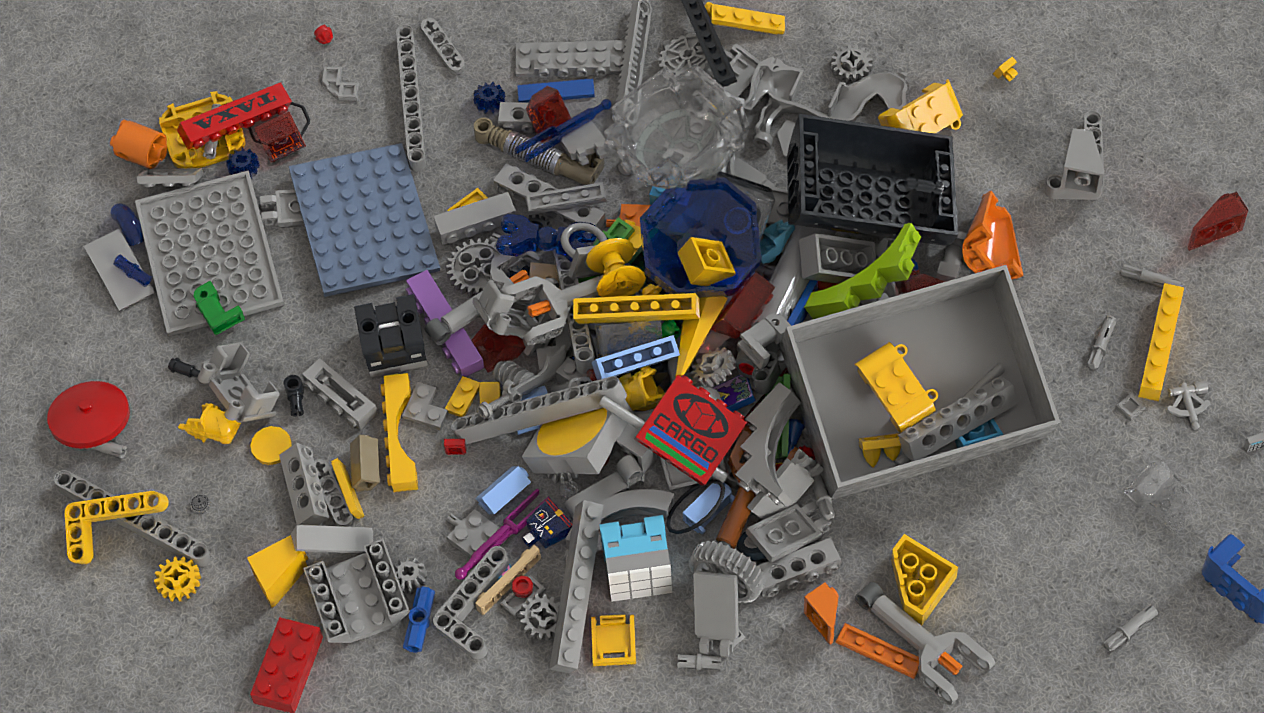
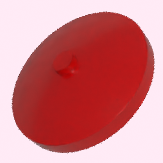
M102 381L84 382L66 389L55 398L48 410L47 422L51 434L61 444L72 448H92L105 444L120 434L129 420L130 407L127 397L117 386Z

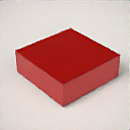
M444 439V448L447 455L466 454L465 439Z

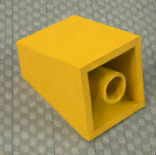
M291 535L247 557L253 575L272 608L278 604L304 573L303 568L307 567L306 561L309 560L305 551H295Z

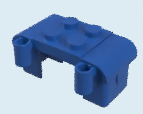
M1229 534L1215 548L1213 546L1209 548L1202 567V575L1205 581L1210 582V585L1215 587L1221 596L1227 597L1236 609L1245 612L1251 619H1255L1254 622L1264 624V588L1259 592L1255 586L1232 568L1241 558L1237 553L1245 544L1234 535Z

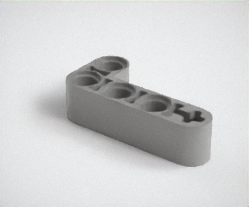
M627 455L617 463L616 472L572 496L565 502L564 506L572 518H574L575 506L583 500L598 503L609 496L633 490L638 486L642 487L645 482L644 472L634 457Z

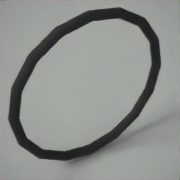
M708 480L706 485L714 483L718 484L721 488L720 497L716 505L696 524L685 529L675 530L670 525L675 509L683 499L694 490L702 487V485L697 484L686 491L675 502L669 512L666 521V527L669 532L674 534L687 533L707 521L719 508L724 498L725 486L720 480Z

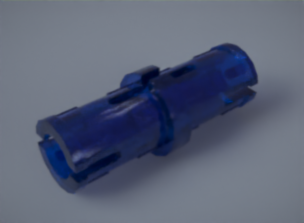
M121 254L115 258L113 265L124 271L128 278L135 279L143 287L149 285L152 276L142 271L138 264H133Z

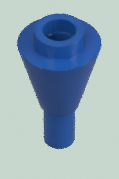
M789 419L788 455L794 449L805 427L797 419Z

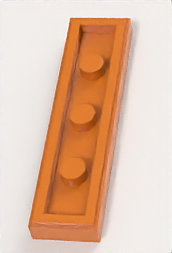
M844 624L836 639L837 644L913 679L918 672V656L849 624Z

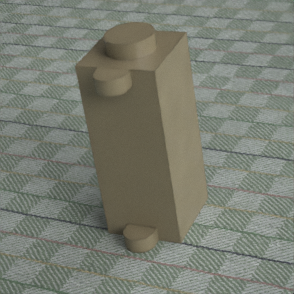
M359 435L350 443L351 488H356V492L372 490L380 483L378 439L368 435Z

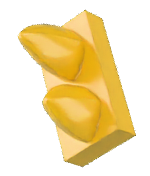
M900 433L858 438L859 447L862 449L867 463L872 468L879 461L881 448H883L886 456L892 461L898 457L901 451V443L898 436Z

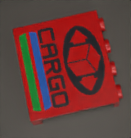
M677 375L634 439L704 486L747 422L743 420L745 417L735 410L731 412L727 409L728 405L722 400L716 399L715 401L709 396L710 393L702 387L698 389L692 385L693 381L685 375L681 377Z

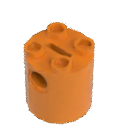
M122 120L117 134L110 141V146L113 147L114 154L117 157L148 169H154L167 155L166 135L133 121Z

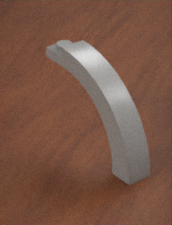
M637 489L609 496L598 502V504L603 505L601 524L611 523L620 518L633 515H663V518L667 519L675 502L674 493L655 489ZM572 528L565 539L567 550L564 555V560L566 562Z

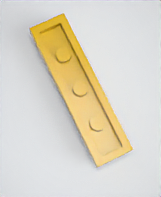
M712 4L710 7V20L712 24L771 34H784L785 16Z

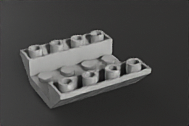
M383 538L364 545L366 552L364 554L326 567L324 561L303 568L329 643H352L394 628L410 613Z

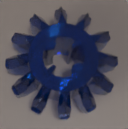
M485 82L484 86L478 85V90H474V104L479 111L483 110L485 114L488 110H491L494 114L495 108L497 110L500 109V102H505L504 90H502L500 85L495 86L494 82L490 85Z
M243 147L241 151L234 150V154H229V160L226 161L230 175L249 170L252 179V174H257V169L260 168L256 153H253L251 149L245 151Z

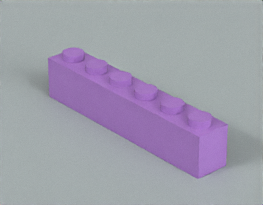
M428 270L406 280L408 287L405 289L407 295L414 294L418 313L424 314L425 324L434 318H438L441 321L442 316L452 311ZM464 328L451 334L450 338L442 344L444 347L442 348L443 354L446 359L451 358L453 362L451 366L456 374L460 373L461 376L467 377L484 368L483 359Z

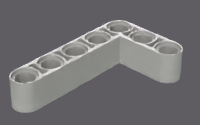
M1092 110L1084 115L1082 129L1093 132L1104 167L1102 117L1099 112ZM1055 174L1047 179L1045 193L1051 199L1096 200L1103 193L1104 178L1100 196L1060 189L1063 175Z
M501 546L492 547L433 617V623L437 631L473 659L479 660L484 658L488 649L484 639L462 623V621L476 606L475 603L478 596L483 592L486 593L509 566L508 555ZM497 556H503L501 561H494ZM490 572L487 577H480L482 573ZM470 588H476L474 593H467ZM457 604L463 605L461 609L453 610ZM442 621H449L446 626H440ZM458 633H465L464 637L460 639L456 638ZM477 644L482 645L479 650H472L473 646Z

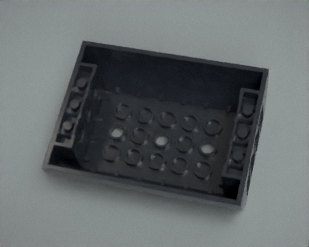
M799 114L787 153L788 224L896 239L904 224L912 223L921 236L920 243L942 246L952 244L958 237L953 136ZM907 177L915 178V180L933 181L934 184L935 182H940L944 184V191L939 195L934 194L933 191L928 193L916 191L915 188L910 190L904 187V183ZM823 190L829 191L831 196L825 195ZM861 196H866L870 201H864ZM899 201L905 202L908 207L902 206Z

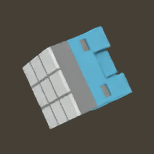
M663 515L645 517L643 523L621 525V527L618 521L599 524L611 602L672 593L671 566Z

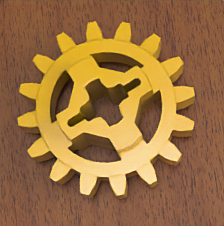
M175 556L173 562L166 559L167 565L160 564L161 572H155L157 578L154 579L158 593H161L164 599L169 596L172 602L175 597L178 598L179 602L182 601L183 596L189 599L190 592L196 593L194 587H200L201 585L199 582L201 575L198 566L194 565L192 560L187 562L185 557L178 561Z

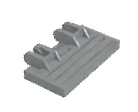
M737 43L731 48L730 52L724 49L737 82L719 89L714 76L711 75V80H704L701 84L707 88L706 90L698 84H694L690 88L693 91L690 94V98L708 112L717 116L719 106L725 95L740 97L751 85L755 69L761 62Z

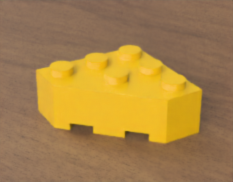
M903 534L892 549L891 562L902 610L922 626L957 578L958 567Z

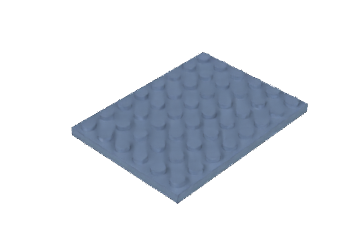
M402 143L289 166L291 180L324 297L406 280L425 270H428L430 274L440 271L439 262Z

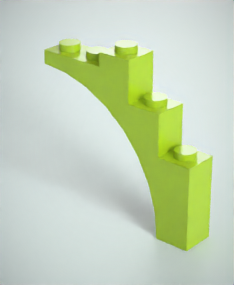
M912 223L904 224L897 238L878 259L855 276L838 285L811 292L804 308L813 319L858 307L861 300L881 298L887 283L908 280L914 267L911 258L921 239L919 232Z

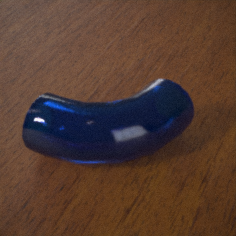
M122 203L115 204L111 208L110 214L112 219L120 226L128 245L133 246L144 242L141 224L132 209Z

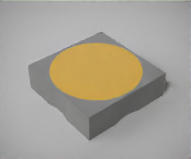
M626 400L618 404L633 414ZM605 408L541 424L522 458L533 474H557L563 472L599 474L611 453L615 441L622 434L627 422Z

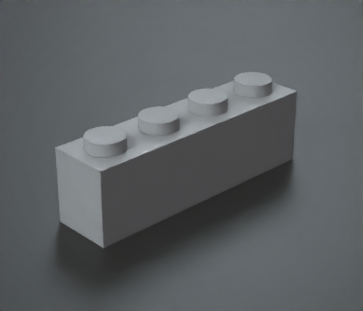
M508 192L433 216L442 245L454 243L465 237H473L478 233L491 231L496 227L509 225L517 221L516 210Z

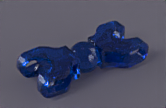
M507 214L503 216L501 228L505 233L511 235H502L498 238L496 249L500 254L520 256L528 251H536L537 247L545 252L556 248V254H562L570 262L573 261V258L564 251L561 245V235L567 227H559L558 232L549 226L539 229V224L531 223L523 215ZM576 231L570 235L569 243L576 250V248L591 246L584 243H592L597 237L592 233H587V231Z

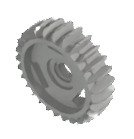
M715 541L701 542L695 547L689 559V568L692 573L703 571L737 575L738 603L753 602L759 597L764 588L766 579L761 568L756 566V562H752L750 557H746L743 555V552L740 553L736 548L733 549L729 545H723L722 542L718 544Z

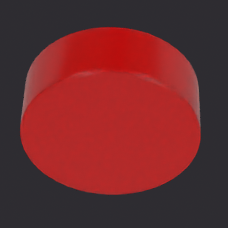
M527 576L516 577L512 582L514 595L519 598L530 596L533 592L532 580Z

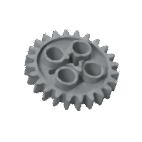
M478 238L477 243L470 239L469 245L463 242V248L456 246L457 253L451 252L452 258L447 259L448 265H446L450 284L455 286V290L461 288V294L468 291L469 297L473 293L477 295L484 290L487 282L490 280V274L488 273L491 270L492 259L505 252L502 245L496 246L495 241L489 244V240L486 239L484 243H481L480 238ZM511 268L504 272L507 277H510L509 271Z

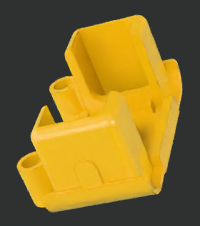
M947 79L945 84L932 83L922 89V92L925 94L903 106V109L890 108L878 116V120L881 126L937 133L945 127L954 130L959 129L961 126L960 118L963 116L950 81Z
M888 342L854 365L858 367L857 372L865 384H869L888 414L891 415L890 420L897 431L902 433L936 411L934 402L938 398V392L934 389H929L925 392L903 359L907 354V347L903 344L894 347L892 343Z

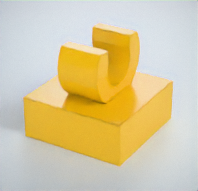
M1011 57L999 66L993 75L997 78L1003 75L1010 82L1018 75L1017 71L1012 68L1017 61Z

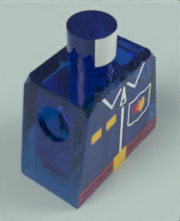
M547 498L526 520L527 529L530 532L524 535L522 540L528 547L539 541L546 549L565 539L573 523L550 498Z

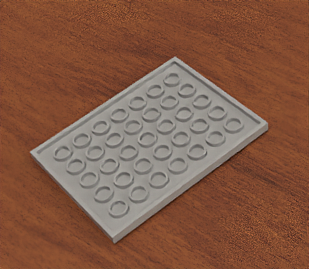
M249 170L135 200L168 337L209 326L198 309L194 298L196 288L208 281H211L217 290L220 298L219 302L225 312L239 305L244 316L285 305Z

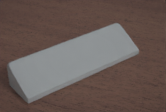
M296 525L291 533L295 551L366 553L364 545L373 542V530L369 527Z

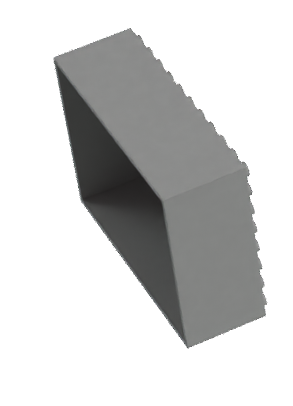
M1007 265L786 327L779 344L788 374H790L795 396L801 402L799 408L816 461L824 468L820 473L832 500L1044 439L1060 424ZM888 342L892 343L894 347L899 344L905 345L908 351L903 359L925 392L929 389H934L938 392V398L934 402L936 411L931 415L958 401L997 364H1000L1005 369V372L1000 376L1013 384L1018 404L993 418L1003 432L1002 436L957 448L954 440L923 459L910 460L908 463L899 466L895 460L889 459L883 448H881L879 461L872 468L867 463L863 451L859 447L858 438L900 432L897 431L891 422V415L888 414L869 384H865L857 372L858 367L854 364ZM902 447L898 457L903 454Z

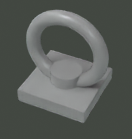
M575 223L568 226L561 235V245L564 251L573 258L569 270L570 278L578 279L603 275L604 273L592 271L586 263L587 254L594 246L581 247L574 250L569 243V237L576 231H587L594 234L600 242L607 240L605 234L598 227L588 223Z

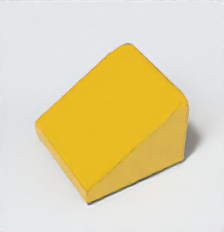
M499 382L479 383L480 403L485 401L489 404L501 397Z

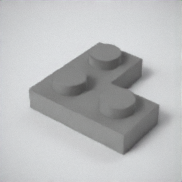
M417 382L402 415L403 419L441 430L448 410L431 405L437 388Z

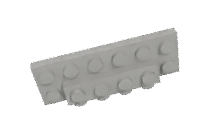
M626 40L516 43V77L548 78L549 76L566 78L567 76L575 75L578 77H586L587 75L603 77L609 74H620L622 72L620 68L623 66L621 62L624 60L622 56L624 55L623 49L625 48L624 43Z

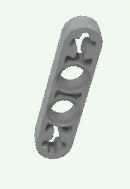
M432 18L424 19L421 22V31L447 69L455 75L464 72V59L437 21ZM427 25L433 27V33H431L429 28H426ZM436 38L444 39L441 43L434 42ZM447 50L453 52L450 56L443 55V52ZM454 59L455 63L460 65V67L453 66L452 60Z
M323 459L315 460L316 468L321 466L325 475L321 477L318 471L320 485L323 486L326 482L334 484L330 490L322 488V492L337 526L350 527L354 521L353 515L349 512L344 496L328 463ZM333 499H341L342 502L339 506L334 507L330 505ZM342 510L344 516L347 517L346 522L341 520L339 511Z

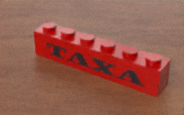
M280 82L182 121L177 128V132L187 150L191 148L198 149L208 141L215 142L223 135H232L243 127H252L255 122L260 120L264 122L275 114L282 115L286 113L292 101Z

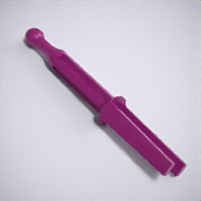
M539 489L532 492L503 520V526L471 555L469 561L462 568L456 569L455 577L458 580L465 579L467 573L481 561L492 547L500 546L512 534H518L539 514L540 510L542 511L549 505L544 500L518 525L512 522L539 495Z

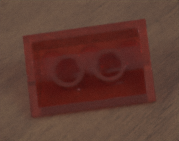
M755 272L741 284L711 330L735 339L752 327L750 325L753 319L756 320L761 315L763 310L760 308L763 304L767 305L773 298L772 291L775 289V286Z

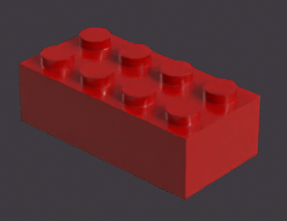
M279 617L250 693L254 704L295 713L323 638L320 627Z

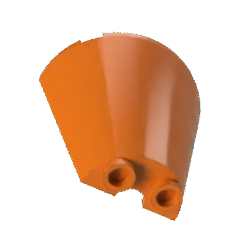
M989 191L982 196L981 203L964 239L962 247L964 261L974 273L1007 265L1012 280L1023 277L1011 215L1005 207L996 206L998 198L992 191Z

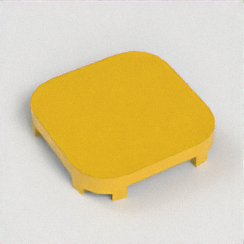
M218 91L210 92L211 97L178 107H174L173 103L167 106V110L162 114V117H159V124L162 133L166 135L167 149L175 167L202 168L232 159L243 151L246 143L242 128L232 135H223L218 140L216 157L214 159H207L203 156L205 144L198 149L191 148L187 150L177 132L180 122L210 111L213 104H220L222 106L232 102L233 100L230 96L227 97L226 95L218 94Z

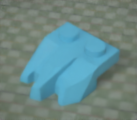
M781 219L762 230L764 238L758 241L755 252L749 250L750 254L762 264L772 262L782 252L785 243L795 230V225L788 224V221L784 223Z

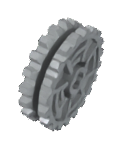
M688 33L685 37L681 35L679 39H673L670 45H666L664 47L665 51L660 52L661 57L658 58L660 69L663 71L662 74L667 83H672L674 87L679 85L680 88L685 86L691 88L694 84L701 85L704 80L709 81L710 76L713 75L696 34Z

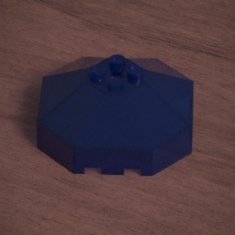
M716 178V180L704 181V179L690 180L687 183V187L665 189L640 217L644 274L668 294L696 293L699 298L733 296L760 266L762 257L756 203L726 178ZM690 237L721 241L736 274L709 286L693 285L688 279L677 252Z

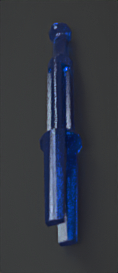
M604 99L601 101V104L584 110L563 124L547 128L515 147V153L518 154L551 135V140L524 156V161L528 162L560 143L563 136L591 121L601 111L610 109L612 106L611 101Z

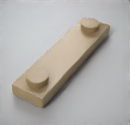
M534 545L530 549H526L520 559L486 593L483 592L478 596L475 604L480 614L484 615L512 588L513 580L518 576H524L541 559L538 547Z

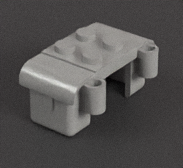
M489 280L479 300L477 297L473 298V305L488 328L499 335H516L523 338L532 327L552 320L548 312L532 318L528 314V309L524 312L523 310L511 308L514 296L500 292L504 282ZM539 293L533 295L528 306L541 302Z
M240 342L217 346L210 361L202 362L201 371L197 379L201 383L209 384L212 391L226 408L224 415L228 420H236L238 423L274 417L277 413L271 411L279 397V392L272 382L269 381L264 393L259 394L247 377L241 374L250 353Z

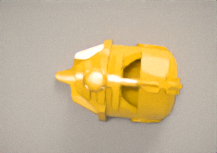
M645 366L640 368V371L636 372L634 376H631V373H626L618 378L627 393L625 400L632 411L659 403L665 393H658L656 383L652 377L656 373V369Z
M205 403V405L202 404L201 406L202 415L200 419L188 418L186 424L180 423L178 426L179 429L185 430L188 434L194 436L195 439L202 440L203 443L208 438L221 444H230L241 423H238L236 420H228L224 415L226 411H221L220 407L212 403Z

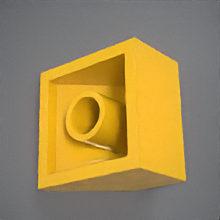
M690 237L677 252L688 279L693 285L709 286L736 274L721 241Z

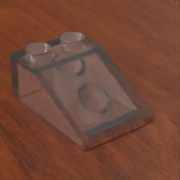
M661 320L595 325L598 358L662 339Z

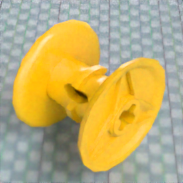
M613 238L605 240L594 246L587 254L586 263L588 268L594 272L604 273L597 286V292L600 297L632 296L644 285L646 279L644 272L638 267L625 265L632 259L634 254L633 244L627 239Z

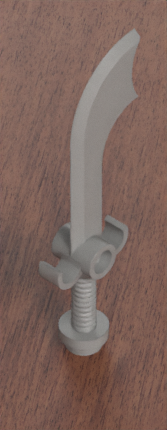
M562 345L557 352L546 355V363L543 369L532 378L514 388H511L514 385L513 381H505L502 397L489 404L485 401L480 403L477 408L479 415L482 418H489L493 415V410L505 403L508 405L521 401L522 395L552 379L556 375V370L565 361L567 345Z

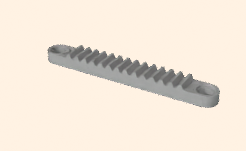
M648 0L633 2L631 15L627 20L629 24L626 26L628 30L625 32L627 36L625 37L624 55L622 56L624 60L621 62L623 66L620 68L622 72L619 74L621 78L618 83L620 85L617 87L619 91L616 93L618 97L615 99L617 102L616 119L624 127L633 124L637 116L652 7Z

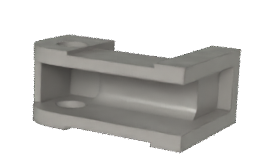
M958 231L956 240L946 246L943 261H940L936 282L943 283L959 277V270L963 260L962 247L967 233Z
M772 313L740 335L742 340L737 345L761 370L767 365L770 354L764 347L773 341L779 344L786 327L791 325L780 314Z

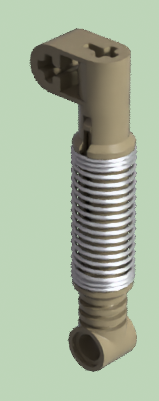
M479 118L474 122L475 140L479 144L490 143L500 148L503 153L514 158L516 157V159L525 161L553 175H563L583 185L595 183L604 168V158L600 159L596 152L586 155L589 163L581 165L579 161L571 160L563 151L556 150V148L546 144L544 145V143L535 141V139L526 137L519 132L507 131L496 127L488 118Z

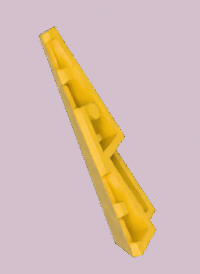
M711 289L688 292L696 293L700 299V319H683L679 343L680 355L677 359L675 377L677 375L681 377L687 372L723 311L728 300L727 297Z

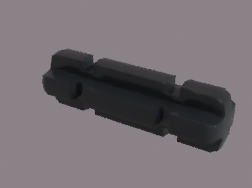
M907 177L904 183V187L910 190L915 188L916 191L928 193L933 191L934 194L939 195L944 191V184L940 182H935L934 184L933 181L915 180V178Z

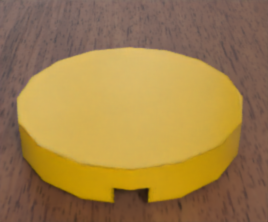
M270 426L256 432L250 446L256 460L265 465H274L281 463L279 455L290 448L292 443L289 434L284 429Z

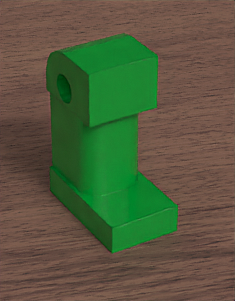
M211 281L199 286L194 291L197 307L215 336L245 320L239 305L225 312L219 302L218 292Z

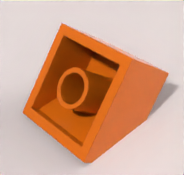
M825 582L804 596V614L825 640L832 644L834 641L839 595L833 587H829Z

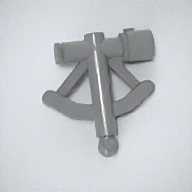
M1194 381L1192 385L1187 386V383H1182L1179 387L1168 388L1167 393L1169 397L1179 396L1172 406L1167 407L1166 411L1178 417H1188L1190 424H1192V429L1198 430L1200 425L1197 415L1203 413L1210 405V401H1203L1197 394L1208 392L1207 382ZM1182 398L1186 410L1176 408ZM1191 398L1201 404L1200 407L1194 408Z

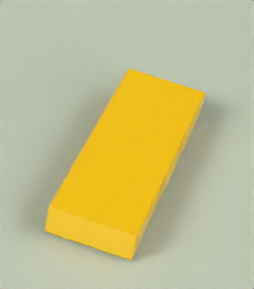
M338 458L332 460L331 465L349 512L357 519L364 517L354 488H351V479L346 466Z

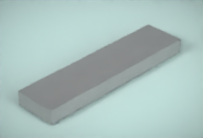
M603 182L525 195L529 215L606 202Z

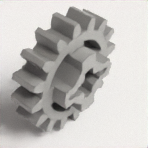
M848 45L847 49L842 46L840 52L836 50L835 56H832L831 70H834V76L839 75V80L845 78L846 83L849 80H852L854 83L856 79L860 80L863 76H868L869 72H872L873 59L870 58V52L865 53L864 47L859 50L858 45L854 48Z
M717 347L715 351L710 349L708 353L702 354V359L696 360L698 364L693 365L694 371H692V374L697 383L703 387L706 385L711 387L713 383L719 385V381H725L727 375H732L730 370L735 369L734 363H736V360L730 350H726L725 347L721 350Z
M535 594L533 600L529 597L526 600L527 604H522L521 609L523 611L519 612L518 617L523 619L520 620L519 625H525L524 633L527 631L531 632L529 638L537 635V640L540 641L542 636H544L547 641L550 639V634L555 636L560 602L554 603L553 596L547 599L546 594H543L542 598ZM539 605L537 609L530 610L533 606ZM539 614H542L545 620H541ZM552 624H554L553 627H551L550 629L545 630V628H546L547 625H552Z

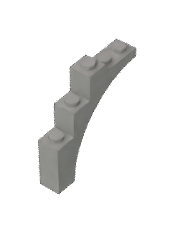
M779 382L746 418L751 425L749 429L753 433L740 447L746 452L744 457L748 461L735 475L740 479L738 484L745 491L751 490L756 495L762 492L765 496L769 493L768 497L775 504L779 505L781 503L788 508L793 501L786 495L778 482L775 470V455L782 430L791 414L801 402L791 390Z

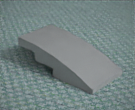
M119 229L83 246L119 312L155 294Z

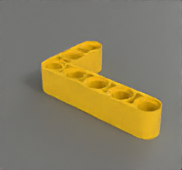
M146 491L68 504L65 508L68 559L73 563L83 565L92 561L93 539L91 522L162 512L168 507L169 501L167 496L156 491ZM158 497V503L154 506L153 501ZM138 500V507L134 509V503ZM117 503H119V508L115 512L114 507ZM99 506V512L95 515V509ZM80 509V514L76 518V511ZM81 529V535L77 538V532ZM82 550L83 554L82 557L79 559L78 553Z

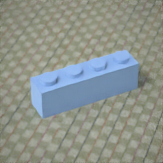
M674 335L598 358L592 362V366L597 380L674 359L680 353Z

